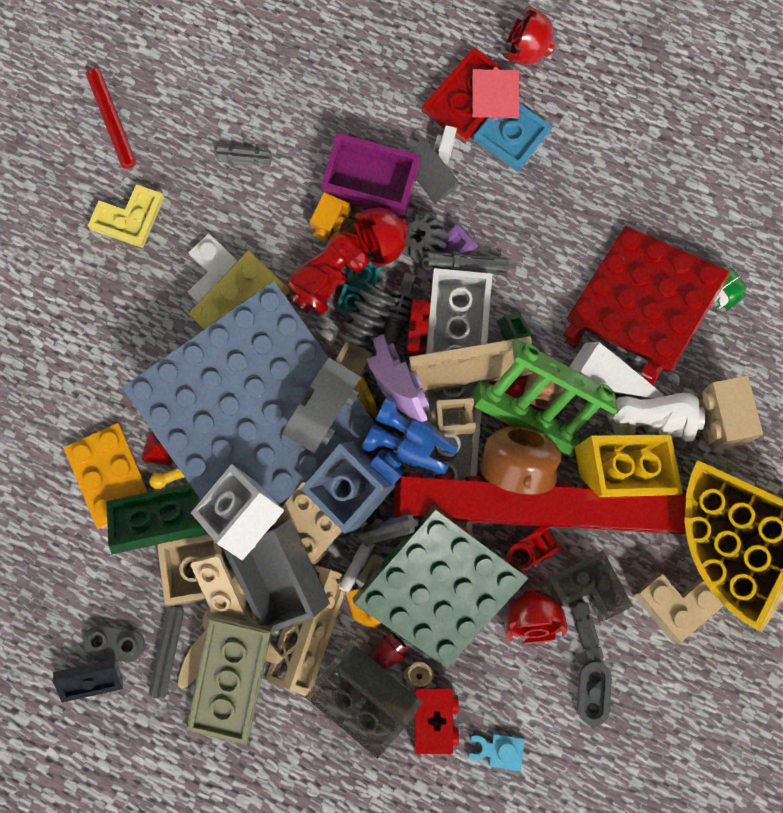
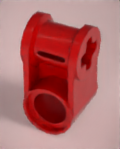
M541 526L510 547L505 552L504 557L522 571H525L564 548L556 543L548 530L549 527ZM513 551L523 552L526 557L524 566H518L513 562Z

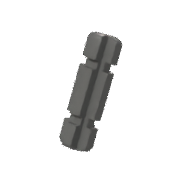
M219 145L216 150V158L218 162L222 163L232 161V164L255 166V163H259V166L269 167L272 162V153L270 150L260 149L259 152H256V149L233 147L229 149V146Z
M587 602L574 604L571 610L574 618H577L578 621L576 626L582 647L585 646L586 651H584L588 663L601 661L604 656L601 647H598L597 644L599 639L593 619L589 618V614H591Z

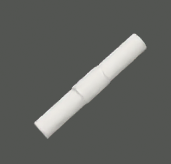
M375 519L372 526L382 523L383 521ZM362 542L338 586L339 589L347 593L350 592L375 544L365 546L364 542Z

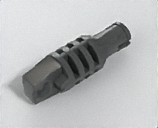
M407 272L404 273L400 287L393 285L390 295L396 301L395 306H386L391 312L390 316H383L385 326L382 335L384 334L388 345L394 343L395 347L401 330L408 326L412 302L418 295V292L412 291L416 275Z

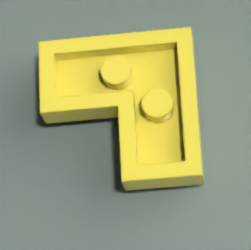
M136 184L126 209L98 201L88 227L92 231L143 248L164 200L163 193Z

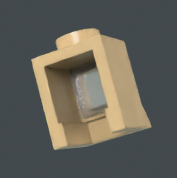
M474 398L436 401V410H430L431 424L443 435L474 434L476 430V423H473L472 412Z

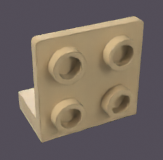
M302 482L293 495L282 506L284 512L272 526L291 519L312 565H314L329 552L327 548L342 531L301 490L307 483Z

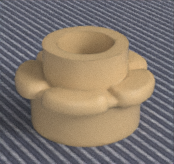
M413 662L404 672L407 687L412 691H415L414 688H430L432 686L431 681L434 679L433 669L424 662ZM420 674L422 679H417L416 675Z

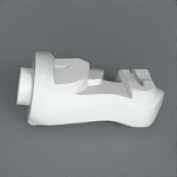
M678 393L644 400L628 396L620 397L616 400L618 411L615 414L607 412L608 420L612 424L615 435H635L636 427L644 426L647 435L659 433L660 435H671L672 438L678 437L682 442L694 441L697 430H702L705 424L704 407L699 406L697 396L692 393Z

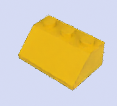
M671 435L590 436L575 446L579 476L598 497L680 495L683 493Z

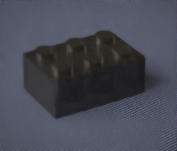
M350 641L330 663L305 696L308 701L377 759L407 726L423 703Z

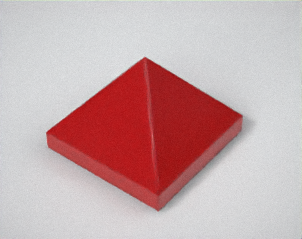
M149 432L142 461L171 466L172 458L155 434Z

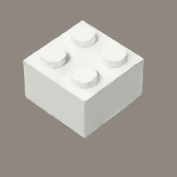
M231 464L192 510L191 514L219 546L243 560L268 529L277 521L284 510L254 479Z

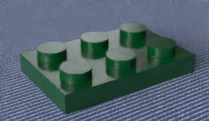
M184 484L106 501L108 547L111 554L204 535V528L191 514L192 510L200 502V498L192 486Z

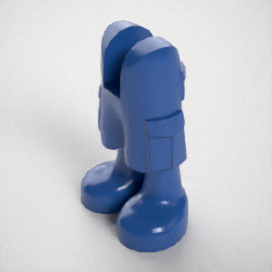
M387 396L375 420L404 432L405 438L402 439L373 423L361 448L371 452L379 446L388 447L396 450V457L404 463L416 467L421 466L436 473L445 474L449 465L436 457L430 456L434 447L437 446L442 451L455 455L459 446L448 437L436 431V428L431 423L421 422L416 419L410 421L402 416L397 410L396 400Z

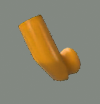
M359 589L345 593L352 618L355 621L368 627H377L381 623L353 604L352 598Z

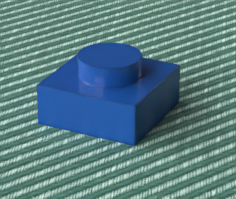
M383 448L375 454L369 464L392 485L398 481L405 469L402 465L403 462L396 457L394 452H386Z

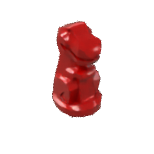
M348 232L333 234L326 248L320 254L308 260L290 274L286 286L294 293L289 299L305 313H308L312 308L321 316L324 315L328 310L327 300L335 292L338 285L346 282L345 274L341 270L348 266L354 272H361L369 264L368 255L361 246V239L356 234Z

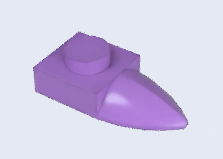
M456 224L447 233L448 237L442 240L446 243L447 248H440L438 252L448 253L449 251H457L459 254L470 255L479 245L460 225ZM425 270L424 273L432 275L434 270Z

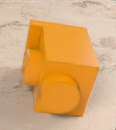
M324 192L309 222L311 232H314V237L323 242H328L333 234L341 232L346 218L343 216L349 218L351 214L350 203Z

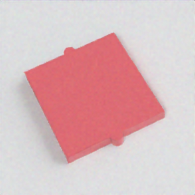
M494 67L493 70L473 69L472 117L493 118V120L498 118H519V70H499L497 67Z

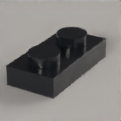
M115 659L53 672L52 681L62 703L123 689L122 675Z

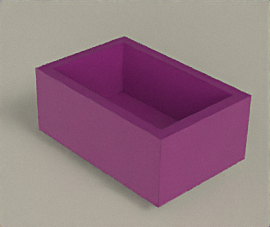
M337 133L322 181V193L325 192L351 205L366 209L385 207L394 212L399 218L405 219L419 173L421 155Z

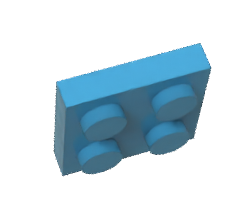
M519 103V118H498L497 120L488 118L474 135L473 141L519 172L551 132L553 126Z

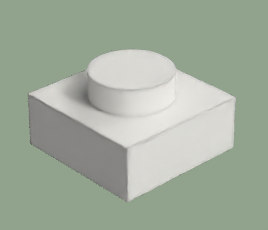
M447 125L443 135L438 134L434 151L438 152V156L445 164L449 163L457 128Z

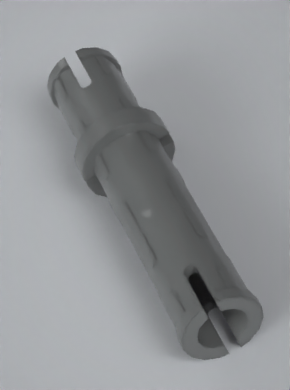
M425 251L422 259L424 270H434V268L506 276L510 267L507 257L463 255L457 251H449L448 253Z

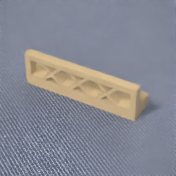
M531 336L518 338V340L525 344H532ZM514 339L409 357L410 373L413 371L417 372L424 393L477 384L479 380L483 382L496 381L515 362L512 348ZM525 368L519 376L531 375L533 371Z
M313 565L316 573L320 574L319 580L330 604L315 617L282 629L276 647L282 656V660L280 663L270 664L265 678L266 681L306 695H311L345 594L344 591L338 588L344 575ZM297 632L298 639L296 645L291 648L289 643L291 636ZM286 662L288 668L285 677L280 679L278 674L281 665Z

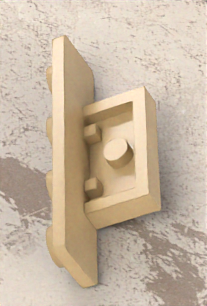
M220 554L193 560L191 563L192 570L212 613L258 624L232 567H229L227 570Z

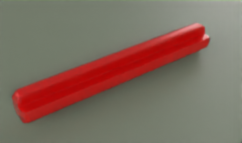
M99 68L90 69L86 72V77L123 169L134 167L137 163L103 75Z

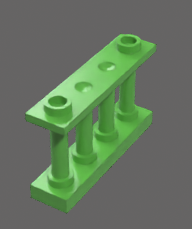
M515 338L512 342L515 362L495 385H489L481 380L478 381L473 387L474 407L512 427H526L537 430L550 437L557 444L561 452L574 457L576 454L575 446L579 444L577 431L600 407L612 414L618 411L615 393L608 385L595 382L540 352L533 344H525ZM525 368L540 375L520 398H514L504 393ZM551 381L565 388L544 411H538L529 406ZM575 395L589 401L568 424H563L554 419Z

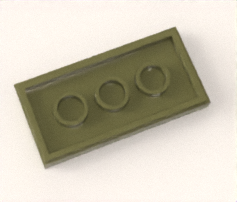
M214 613L210 614L187 731L242 745L248 744L273 627Z

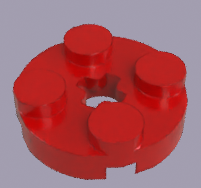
M413 299L406 356L413 357L425 354L426 341H420V339L426 340L429 319H424L423 317L429 318L431 300Z

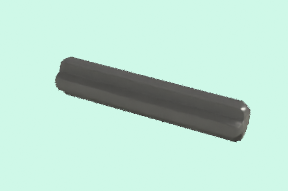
M408 514L364 528L362 534H359V540H363L364 545L369 546L414 533L415 527H418V520H414L413 515Z
M173 606L167 608L148 693L152 698L164 699L166 697L184 616V609Z

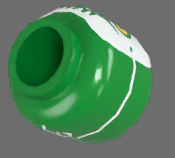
M731 267L726 268V270L730 271V276L712 304L716 309L725 308L727 311L746 297L744 292L747 289V285L735 269Z

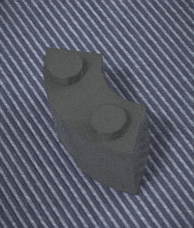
M328 357L282 434L315 453L321 442L327 446L336 431L332 427L336 417L344 404L350 407L360 392L355 389V386L361 377Z

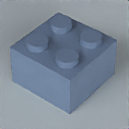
M355 441L340 443L301 488L344 534L358 529L397 485V483L392 485L369 466L372 458Z

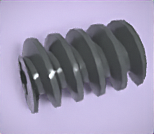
M365 282L370 291L360 290L359 292L365 301L354 302L359 312L349 311L348 314L354 321L353 323L344 321L343 325L349 331L348 333L338 332V335L357 346L373 347L374 342L369 336H379L380 333L374 326L383 327L385 325L380 315L390 316L391 312L385 305L395 306L396 301L387 292Z

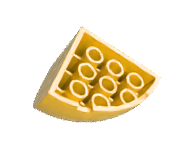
M697 460L689 480L685 507V529L692 558L704 582L717 599L744 623L761 631L770 621L783 599V499Z

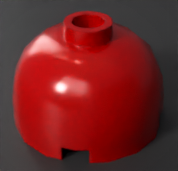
M529 5L523 10L527 15L523 20L517 18L506 42H512L509 53H503L504 58L522 66L533 65L544 56L548 57L555 46V42L552 41L554 35L552 22L545 14ZM515 44L520 48L518 52L516 51Z
M374 207L355 214V218H359V222L354 224L356 235L361 239V246L366 253H371L374 260L370 261L371 264L379 268L398 259L404 251L406 234H408V227L404 219L399 218L394 212L385 207Z
M540 590L524 591L523 596L517 597L509 604L505 614V636L510 641H513V636H526L529 638L522 643L550 642L556 640V633L562 632L563 637L568 631L566 616L559 602L549 595L541 594Z

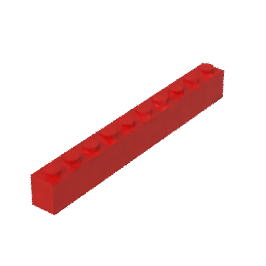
M405 472L404 477H400L395 486L394 518L411 514L413 519H421L434 505L458 522L686 535V490H682L683 493L680 495L598 497L587 484H584L583 488H572V483L556 482L552 490L548 492L521 494L502 489L491 482H484V477L466 476L465 481L454 480V475L436 474L435 479L423 478V473Z

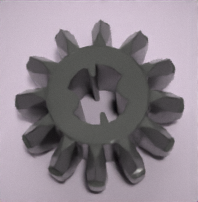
M416 214L414 222L406 219L408 234H406V245L403 251L405 256L411 257V260L416 263H420L423 255H425V251L438 252L440 248H447L446 243L442 240L447 238L448 235L443 229L444 224L439 219L436 220L431 214H426L424 217L421 214Z

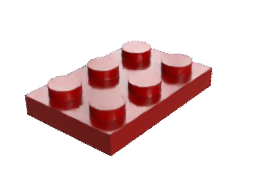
M473 47L422 105L421 111L444 129L446 125L457 128L456 138L465 144L487 119L486 117H472L473 69L493 70L494 67H497L499 70L505 69Z

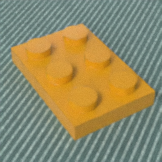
M119 423L63 447L97 529L107 526L106 501L149 492Z

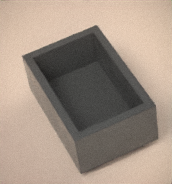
M291 519L271 526L243 560L226 549L224 550L258 624L273 627L272 632L311 619L330 604Z

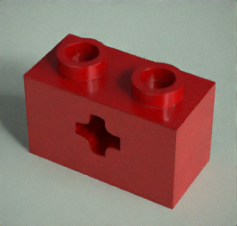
M414 688L415 754H453V746H459V728L453 727V714H458L459 712L458 695H453L452 688ZM434 712H439L440 717L445 718V723H440L439 729H434L433 724L428 723V718H433Z

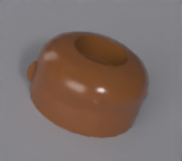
M504 427L496 430L488 437L484 446L480 470L489 482L502 489L521 494H541L552 490L556 484L557 467L561 463V452L557 444L550 437L537 430L526 427Z

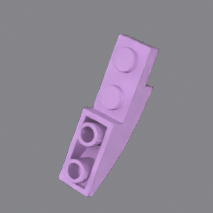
M384 334L373 338L377 355L366 360L385 398L387 396L394 398L397 402V410L408 417L421 422L428 420L424 407L429 406L417 372L413 371L410 373L406 362H400V357L394 343L388 345Z

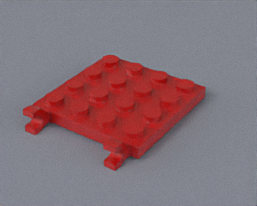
M625 226L569 313L567 320L571 324L563 333V336L566 337L565 343L576 348L583 334L587 331L649 361L643 368L641 375L654 386L663 368L672 372L730 276V271Z

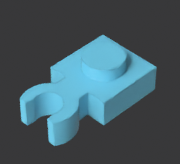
M493 734L492 743H489L479 735L471 736L470 740L480 742L482 749L477 754L468 753L469 758L481 760L487 756L490 757V767L521 771L525 739Z

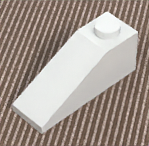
M600 342L585 343L570 365L571 369L595 382L608 385L616 394L645 399L663 397L664 395Z

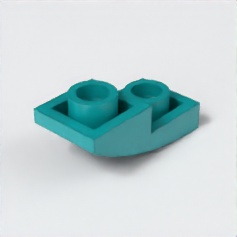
M369 260L367 268L364 267L361 272H354L350 269L336 311L350 316L348 314L349 311L359 312L354 302L365 301L359 293L360 290L370 291L365 282L374 286L377 285L383 266L377 268Z

